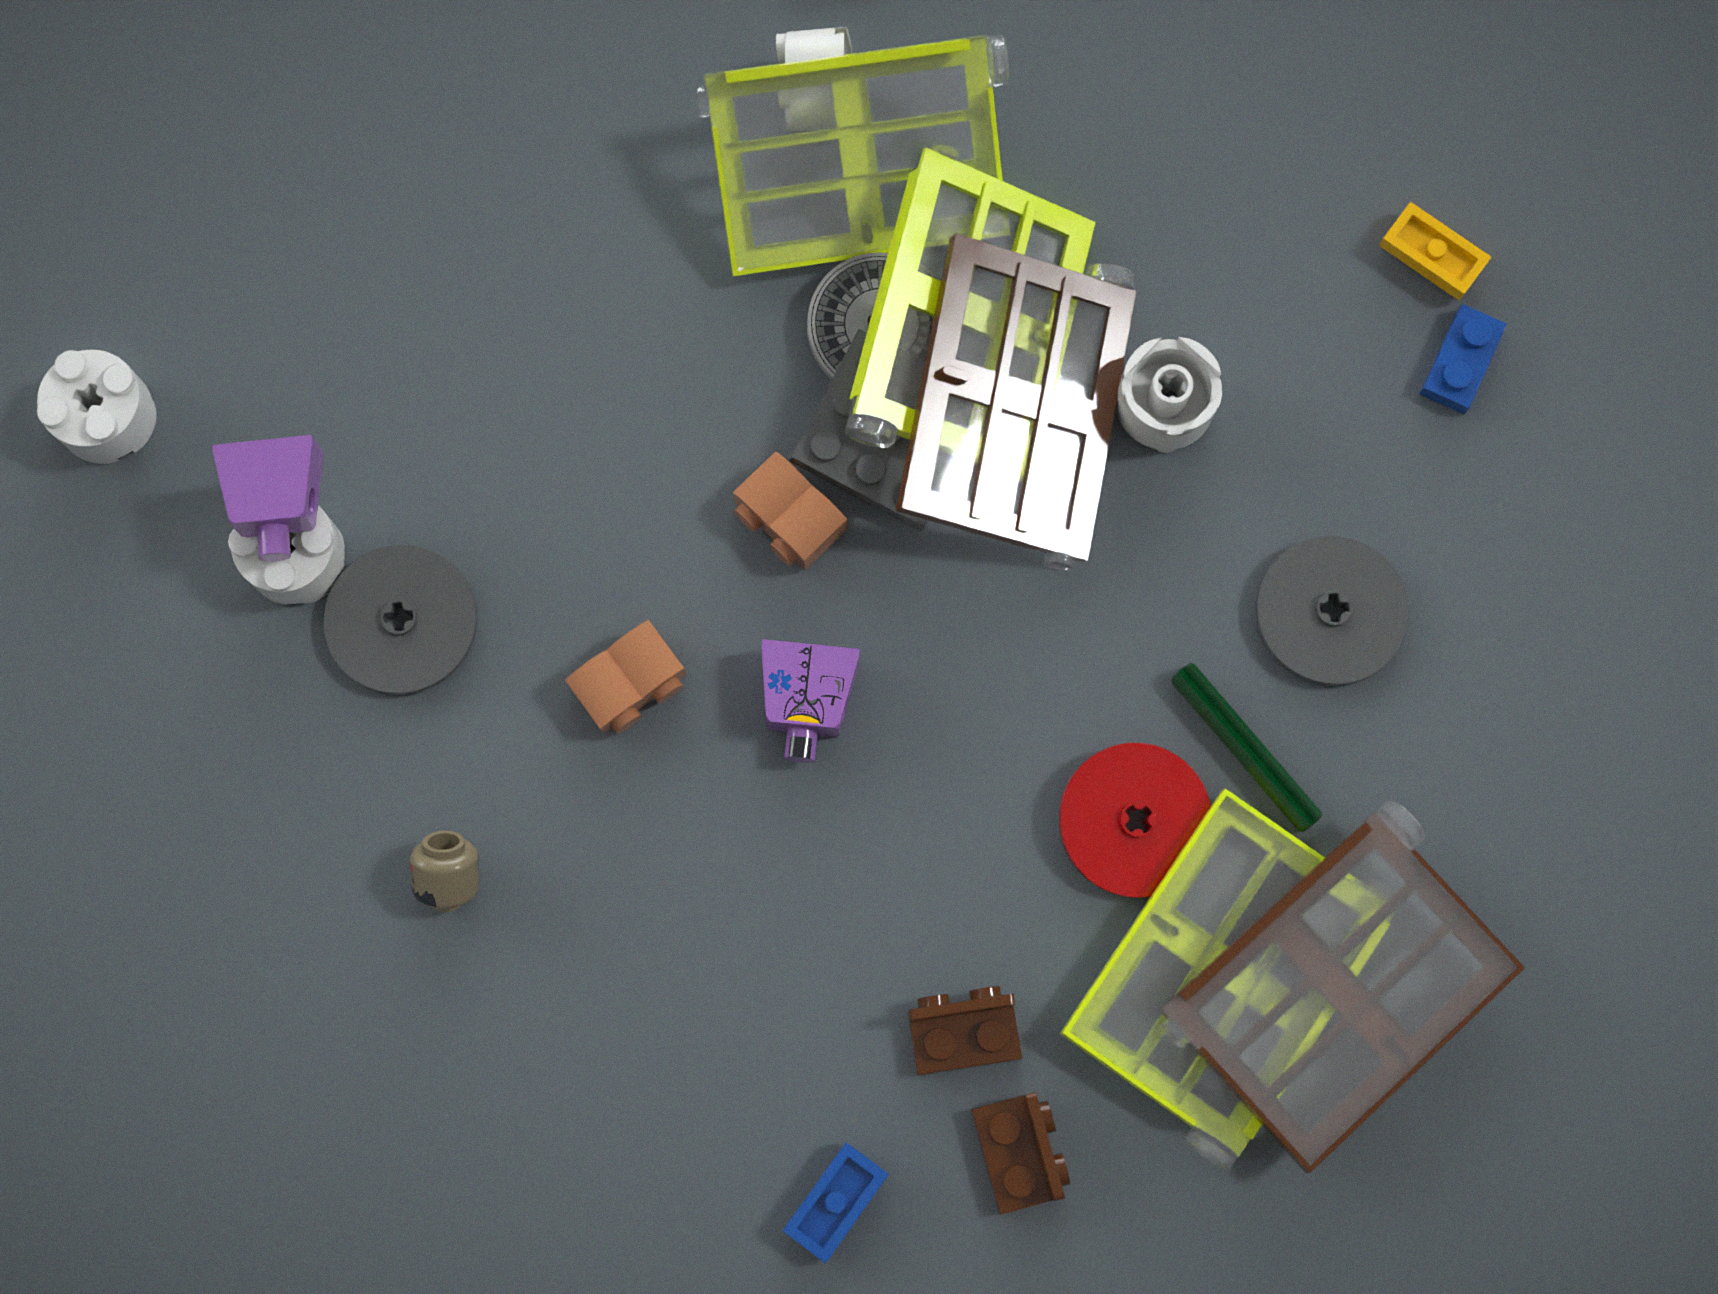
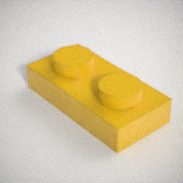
M1412 202L1407 205L1379 244L1381 248L1458 301L1461 300L1492 258Z

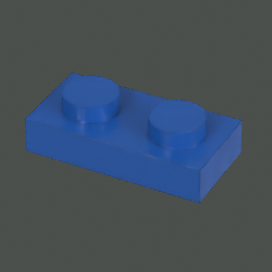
M1461 304L1455 313L1419 394L1465 415L1474 400L1507 323Z
M845 1142L782 1231L826 1264L889 1174Z

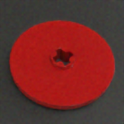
M1147 743L1118 744L1103 749L1089 757L1070 777L1064 789L1059 807L1060 836L1072 864L1093 885L1122 897H1150L1211 807L1206 789L1198 775L1176 754L1162 747ZM1127 809L1133 812L1140 809L1144 810L1146 814L1142 819V823L1146 827L1144 832L1139 828L1131 831L1126 828L1125 824L1130 819L1125 812Z

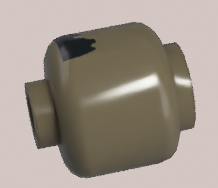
M454 831L433 832L427 835L423 841L419 842L411 851L410 856L411 891L416 900L439 912L455 911L471 901L478 893L480 883L479 853L474 844Z

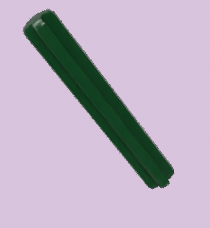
M1189 663L1175 673L1171 679L1172 684L1298 831L1304 832L1319 821L1322 817L1320 809L1195 664Z

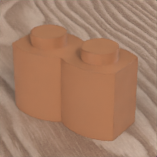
M776 451L733 492L734 501L738 506L734 510L735 515L752 532L755 533L760 528L773 539L769 544L771 550L788 566L796 562L806 570L848 530L847 518L826 496L812 486L788 460Z
M647 620L626 633L607 650L587 661L569 675L565 681L604 734L612 729L617 734H620L640 720L642 715L639 710L644 705L656 699L658 704H661L677 694L684 686L680 680L687 673L651 622Z

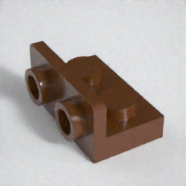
M1000 986L970 990V1000L950 1003L948 994L918 998V1008L908 1011L917 1076L1022 1059L1014 1011V993L1002 995Z
M1036 1092L971 1109L999 1215L1049 1201L1065 1199L1062 1187L1070 1185V1178L1062 1153L1053 1155L1048 1134L1056 1132V1128L1047 1100L1038 1102Z

